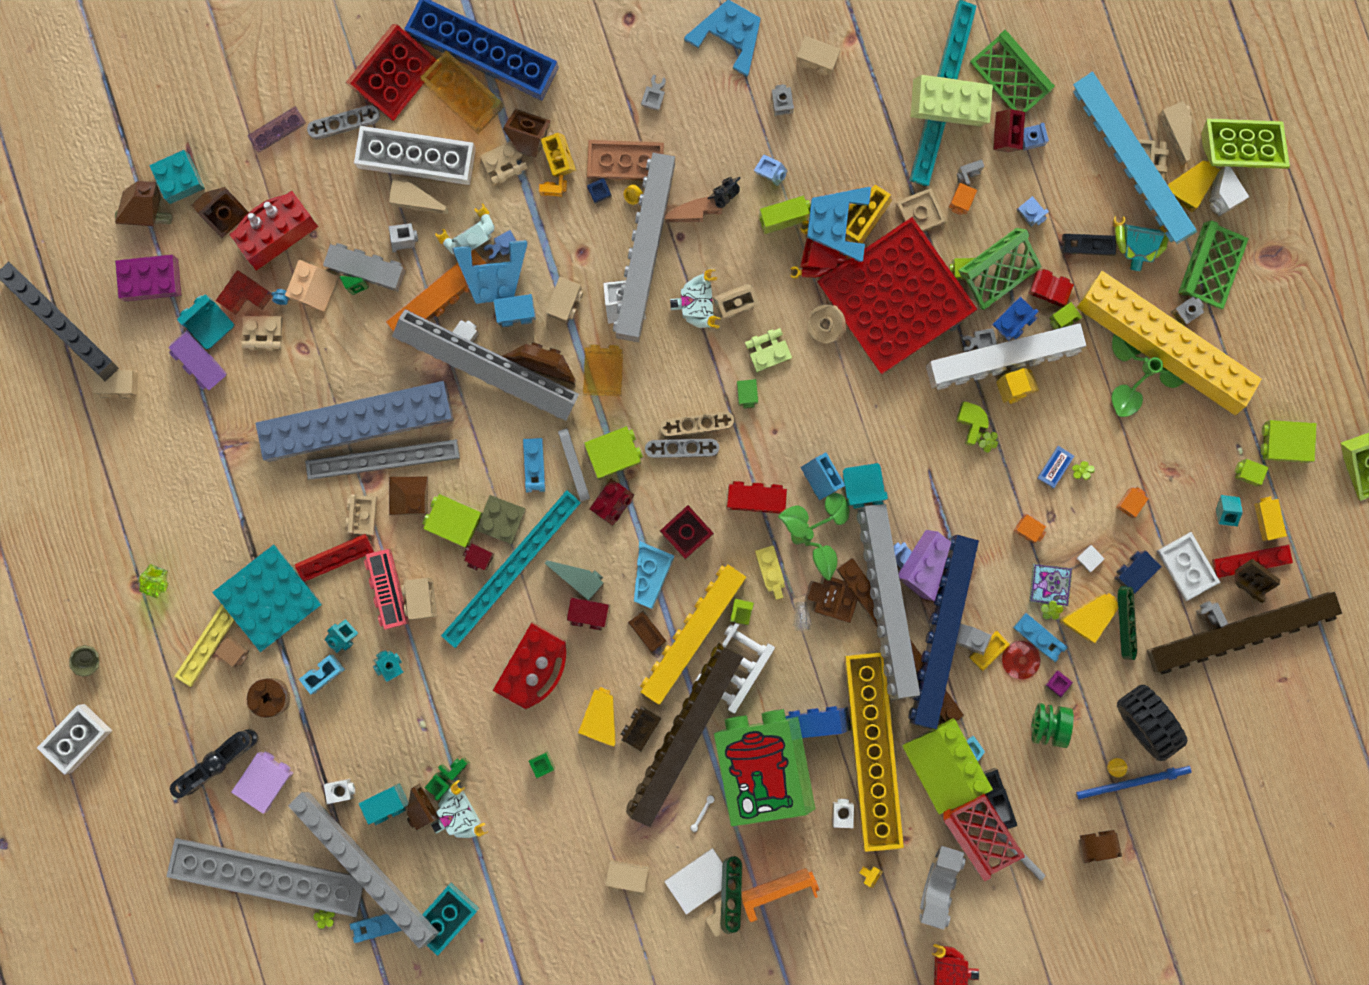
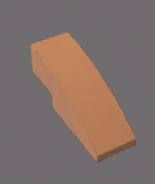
M708 197L695 199L665 215V223L703 222V215L722 214V208L716 206L714 198L709 200Z

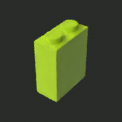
M803 195L761 208L758 217L764 235L801 224L805 220L808 221L811 207L809 200H805Z
M1266 421L1261 431L1262 436H1264V444L1261 445L1263 460L1301 463L1315 462L1317 423Z
M625 426L584 442L598 480L641 464L640 459L643 458L639 447L635 448L633 441L636 438L632 429L628 430V427Z
M441 494L438 497L435 496L430 505L432 507L430 515L426 514L422 524L425 525L423 529L466 548L471 542L482 512Z

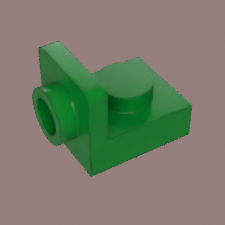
M465 757L461 760L457 758L450 765L451 771L444 764H441L438 767L440 770L439 774L448 781L450 779L453 781L470 762Z

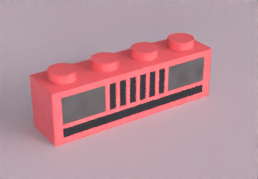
M391 549L366 554L367 559L364 560L366 570H370L371 578H369V584L371 589L375 590L376 596L373 597L375 607H379L380 615H378V621L380 626H383L384 629H391L409 624L408 616H405L404 612L405 604Z

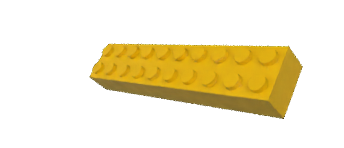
M1101 271L1093 280L1076 307L1149 358H1159L1164 368L1235 416L1247 406L1262 378L1104 271Z
M880 652L844 655L863 850L868 852L904 848L890 704L887 692L888 683L887 676L884 674V659Z

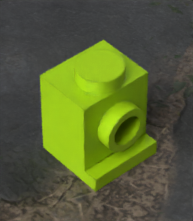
M1070 302L1049 318L1051 320L1050 325L1054 330L1068 327L1074 324L1073 320L1076 323L1082 316L1072 302Z

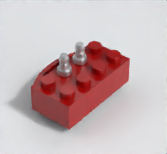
M291 190L285 195L271 198L256 206L243 218L236 230L229 235L248 262L257 271L319 226Z
M531 622L492 691L524 709L540 703L555 689L563 674L567 655L566 640ZM560 657L562 663L556 680L548 691L539 697L537 692L550 679L556 659Z

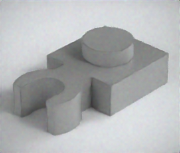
M653 75L651 78L652 88L646 86L641 106L659 111L665 92L660 89L665 86L666 79L663 78L662 82L657 84L655 82L656 75Z
M993 328L974 332V338L964 336L961 339L962 341L968 340L970 342L969 347L963 348L964 351H969L974 346L977 349L997 345Z

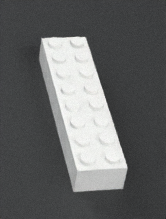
M1080 323L933 360L927 364L926 369L931 388L937 387V390L948 388L954 382L956 385L967 383L970 378H974V381L986 378L985 376H988L990 373L996 376L1003 374L1010 368L1011 371L1022 369L1026 364H1029L1030 367L1036 366L1044 362L1045 359L1051 362L1058 360L1065 354L1067 357L1075 356L1082 352L1081 349L1086 346Z

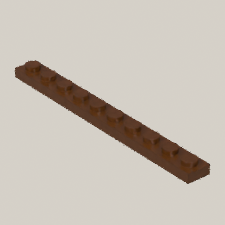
M851 558L836 570L842 579L846 581L849 589L857 597L875 626L878 627L877 619L873 613L874 602L870 596V581L855 560ZM911 641L917 675L918 671L922 670V655ZM945 690L940 717L944 723L952 718L958 721L964 714L947 690Z

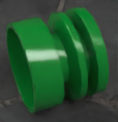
M1038 703L1031 722L1032 743L1039 744L1041 741L1042 745H1047L1051 737L1053 746L1067 748L1073 730V709L1058 706L1055 714H1053L1052 705H1047L1045 709L1043 703Z

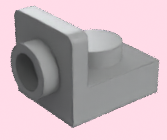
M979 160L961 166L957 173L958 182L969 186L968 175L972 178L981 174L980 171L984 168L983 161Z
M1205 602L1200 605L1201 609L1196 611L1197 614L1201 615L1209 611V620L1216 627L1228 624L1218 603Z

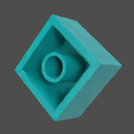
M181 150L149 165L164 199L170 204L205 189L190 154L185 150Z
M399 783L358 804L368 825L374 823L376 826L389 819L388 815L391 814L392 817H395L406 811L405 807L409 802Z

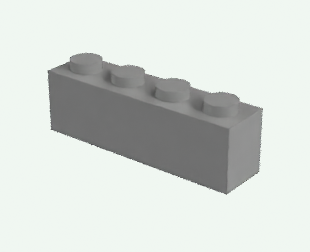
M337 243L336 246L330 244L323 264L326 269L350 277L362 278L366 282L399 291L405 273L401 263L393 260L390 263L383 261L384 258L377 255H372V257L366 256V252L354 249V251L348 250L347 246Z

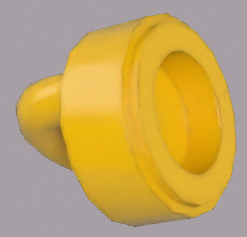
M636 185L628 186L623 192L624 199L631 205L637 204L640 195L643 194Z
M1113 758L1107 764L1108 773L1114 777L1124 776L1128 769L1126 762L1121 758Z

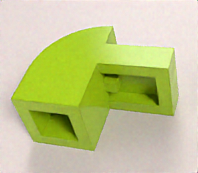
M965 401L961 403L956 421L970 426L965 444L973 446L981 438L982 432L979 429H988V416L978 405Z

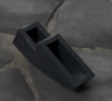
M992 768L984 771L993 789L985 794L1007 829L1018 826L998 769Z

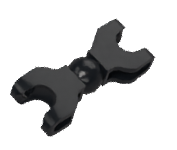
M252 729L239 731L227 739L215 751L207 753L202 762L172 782L170 785L171 795L175 798L191 795L212 777L223 773L227 764H230L256 745L258 742L257 733Z

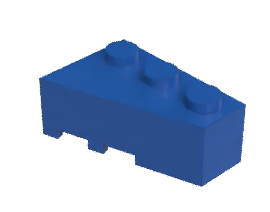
M837 706L826 707V710L821 711L818 708L807 709L806 713H800V710L789 711V715H786V719L799 718L802 738L843 734L851 730L848 707L837 708Z

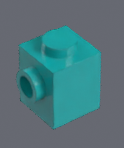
M1220 495L1216 507L1218 524L1238 527L1243 513L1240 497Z

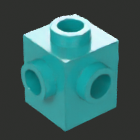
M345 619L340 624L331 626L327 630L329 634L324 640L337 654L342 649L347 651L354 644L352 640L357 636L358 632Z
M384 650L376 655L377 658L373 660L375 663L373 668L378 676L382 675L386 682L404 673L399 665L402 661L397 653L393 654L391 651L387 652Z

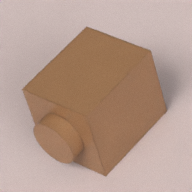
M227 637L215 653L232 667H237L244 664L248 658L246 655L249 651L232 637Z

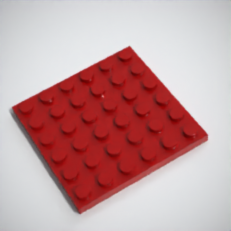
M913 217L864 249L863 262L850 258L817 281L832 305L837 306L843 313L846 325L881 375L977 311L972 300Z

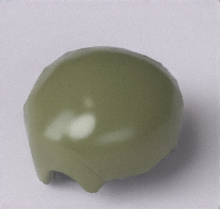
M79 646L71 652L69 667L76 675L82 677L92 675L99 667V654L91 646Z

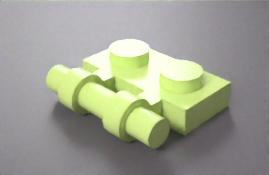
M780 328L774 331L771 329L766 334L759 337H751V340L745 342L747 349L755 347L756 352L751 353L750 358L756 372L792 359L786 341L777 342L776 338L783 335ZM770 340L772 345L762 349L760 344Z

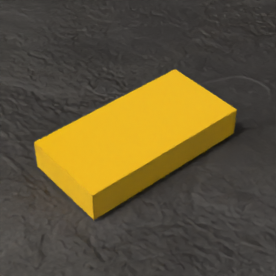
M996 630L991 635V640L984 656L973 652L969 658L981 671H984L1010 644Z

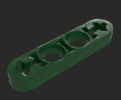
M1120 586L1117 598L1121 655L1124 660H1135L1138 649L1134 591L1132 587Z
M736 856L726 858L722 864L720 925L722 931L726 934L736 933L741 925L742 862ZM732 862V864L735 865V868L729 866V863ZM729 880H733L735 882L734 890L729 889ZM729 899L735 903L733 910H730L727 906ZM728 922L733 924L732 928L731 926H728Z

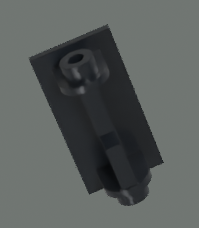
M732 177L724 179L720 186L712 190L713 193L708 197V200L714 198L716 206L724 208L730 202V199H733L740 192V186L737 184V181L741 178L732 179Z

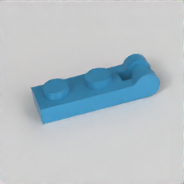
M543 438L523 439L526 493L532 492V490L545 492ZM532 477H539V482L532 483Z
M1027 613L1013 627L1053 662H1056L1059 659V654L1065 652L1068 648ZM1051 643L1056 646L1053 651L1048 649Z
M388 914L349 924L350 929L354 933V943L402 931ZM366 926L367 933L362 934L360 927Z

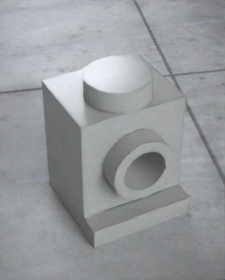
M784 84L775 86V89L771 92L774 116L793 113L794 105L791 87L786 88ZM779 96H786V99L780 100Z
M412 223L389 226L392 252L400 249L415 248L418 236L417 231L412 229Z
M1193 296L1171 312L1176 320L1184 326L1204 313V304L1199 298L1195 299ZM1189 306H1190V307L1192 308V310L1194 311L1193 313L1189 312V310H1188Z

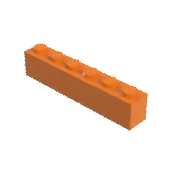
M475 249L471 251L472 266L487 264ZM458 263L386 321L393 331L395 330L397 322L405 309L430 321L434 316L439 317L445 312L444 308L449 304H455L460 299L459 296L462 293H468L470 290Z

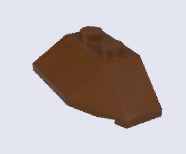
M532 342L531 345L526 343L502 356L533 372L574 385L576 384V380L564 356L557 349H542L543 345Z

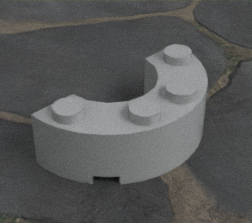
M944 846L938 849L935 855L938 859L930 867L921 899L920 909L924 910L923 915H919L921 923L943 930L945 927H948L950 922L948 909L952 901L950 892L956 886L957 874L960 869L963 870L966 859L963 858V852Z

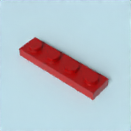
M363 534L295 564V568L301 579L306 582L362 558L366 554L373 553L374 548L367 535Z
M1289 544L1212 559L1217 578L1235 575V570L1251 559H1254L1264 568L1293 563Z

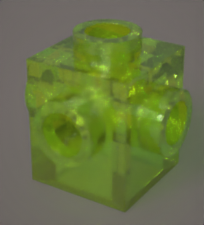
M150 564L139 577V592L157 599L161 592L164 593L168 587V571Z

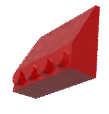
M392 24L345 83L394 121L440 62L398 24Z

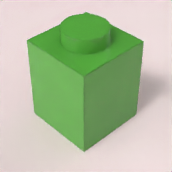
M756 379L737 381L739 406H743L744 409L754 408V404H758Z

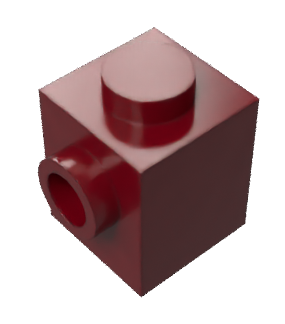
M472 543L471 546L466 547L463 556L465 557L464 561L468 563L467 567L476 571L478 568L487 571L495 553Z

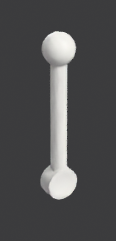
M710 795L707 797V803L705 804L695 824H693L690 827L692 832H696L698 830V825L702 817L704 816L710 803L714 802L713 796Z

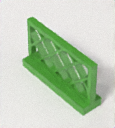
M1006 29L970 61L983 78L993 85V89L1010 109L1017 110L1015 99L1027 100L1026 108L1022 110L1026 113L1055 88V85ZM998 42L1004 48L1003 55L992 54V47ZM981 57H990L989 68L980 67L976 61ZM1003 58L1002 68H991V59ZM1005 58L1014 59L1016 61V69H1004ZM1001 71V82H993L990 79V72ZM1004 72H1015V83L1003 82ZM1017 73H1026L1029 76L1028 83H1017ZM1003 85L1014 86V95L1005 96L1002 92ZM1016 86H1028L1027 97L1016 96ZM1030 87H1038L1043 92L1038 97H1029Z
M1212 220L1203 223L1178 293L1183 296H1194L1195 299L1199 298L1204 303L1224 309L1249 238L1221 227ZM1217 231L1223 234L1225 241L1217 243L1215 238ZM1238 239L1242 242L1239 249L1234 251L1230 240ZM1227 243L1230 253L1223 256L1219 245ZM1215 248L1219 258L1211 261L1209 251ZM1232 255L1234 264L1228 268L1224 258ZM1220 260L1224 270L1216 274L1212 263ZM1209 266L1212 276L1205 279L1202 270L1203 267ZM1225 273L1228 281L1222 286L1218 275ZM1214 278L1218 288L1210 291L1206 281ZM1202 283L1206 293L1203 295L1194 293L1197 285ZM1219 290L1221 295L1220 303L1214 301L1211 293Z
M1015 228L958 270L960 276L965 278L980 309H986L1042 267L1028 240L1030 235L1026 229ZM1023 242L1025 245L1024 253L1018 254V246ZM1006 254H1011L1009 265L1002 264ZM1016 255L1022 256L1020 268L1014 267ZM1027 258H1031L1034 266L1029 270L1025 269ZM995 264L997 265L995 275H988L989 267ZM1001 266L1008 267L1006 278L999 277ZM1012 270H1019L1018 277L1015 280H1010ZM978 275L982 276L980 287L975 286L972 280ZM987 277L994 278L991 289L984 288ZM998 279L1005 281L1003 289L1000 291H996ZM983 291H990L989 299L983 302Z

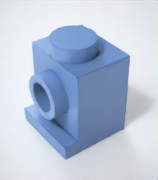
M1044 123L1024 128L1023 151L1045 146L1048 143L1049 139ZM1034 133L1036 138H1031L1030 134Z

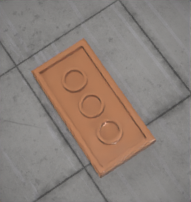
M588 140L587 179L604 178L643 181L644 176L648 177L649 170H646L647 160L652 158V153L664 154V143Z

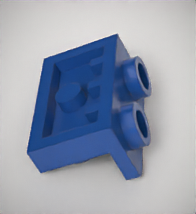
M1020 296L992 325L1008 341L1012 338L1016 340L1024 332L1022 328L1026 324L1030 326L1037 319L1035 315L1039 311L1037 309L1034 310Z

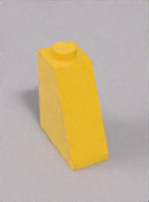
M1203 160L1169 183L1168 187L1179 204L1193 212L1198 208L1220 169L1216 168V166H1211L1209 161Z
M1110 593L1107 595L1100 594L1062 617L1060 622L1090 643H1096L1117 612L1118 599Z
M600 687L599 690L594 689L578 733L614 747L616 744L614 697L610 694V690Z

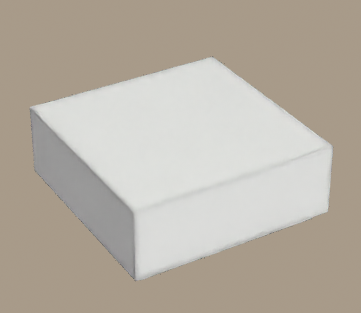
M1092 545L1076 558L1089 572L1093 571L1104 560Z

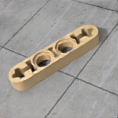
M724 411L671 418L661 423L660 430L666 437L726 430L733 426L734 417L730 412ZM724 415H727V418H731L727 426L721 422L718 423L719 427H715L714 416H718L717 420H722ZM710 418L712 426L704 428L701 425L702 419ZM686 420H690L693 423V428L689 431L684 430L682 427L683 422ZM676 421H680L679 428L681 432H677V428L672 429L671 433L663 430V427H666V423H670L671 426H677Z

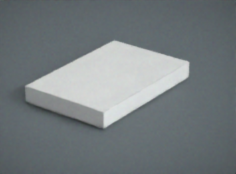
M1192 532L1157 550L1185 601L1220 583Z
M713 848L664 881L686 914L722 890L723 863ZM729 880V881H728V885H730V884L733 883L734 881H733V880Z

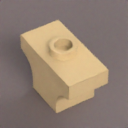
M721 897L714 901L716 906L714 912L706 917V921L715 937L724 933L720 925ZM727 923L728 926H731V928L733 927L732 923ZM740 929L731 935L734 938L741 934Z

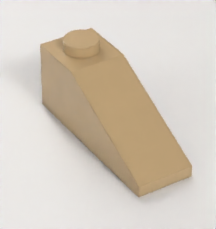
M1182 101L1163 109L1158 115L1181 165H1185L1190 160L1192 112L1190 107Z
M398 178V181L392 180L389 198L391 206L448 214L446 206L410 183L408 179Z

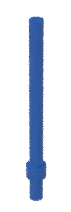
M1190 766L1177 769L1174 767L1168 768L1164 772L1076 792L1078 800L1160 780L1177 779V776L1190 774L1192 771Z

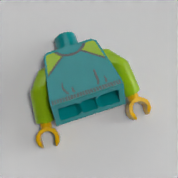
M1115 216L1112 224L1115 227L1116 242L1125 258L1132 259L1131 270L1141 271L1143 261L1153 262L1155 258H1158L1167 249L1169 239L1165 232L1168 230L1164 229V225L1159 226L1158 229L1125 224L1124 228L1125 217L1122 216V223H1118Z

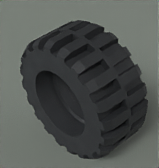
M1139 685L1118 700L1116 706L1126 725L1141 745L1156 760L1165 761L1186 746L1188 738L1181 724L1169 710L1168 706L1150 687Z

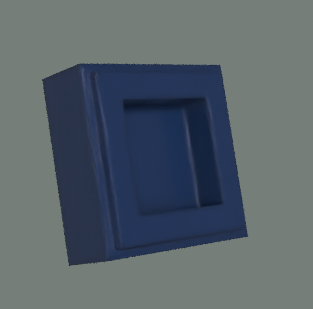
M604 178L587 185L594 204L612 197Z

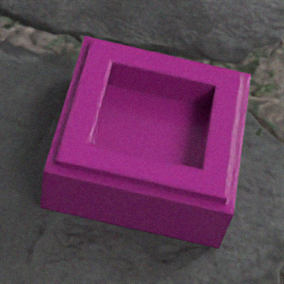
M1057 670L1045 686L1059 697H1062L1073 682Z

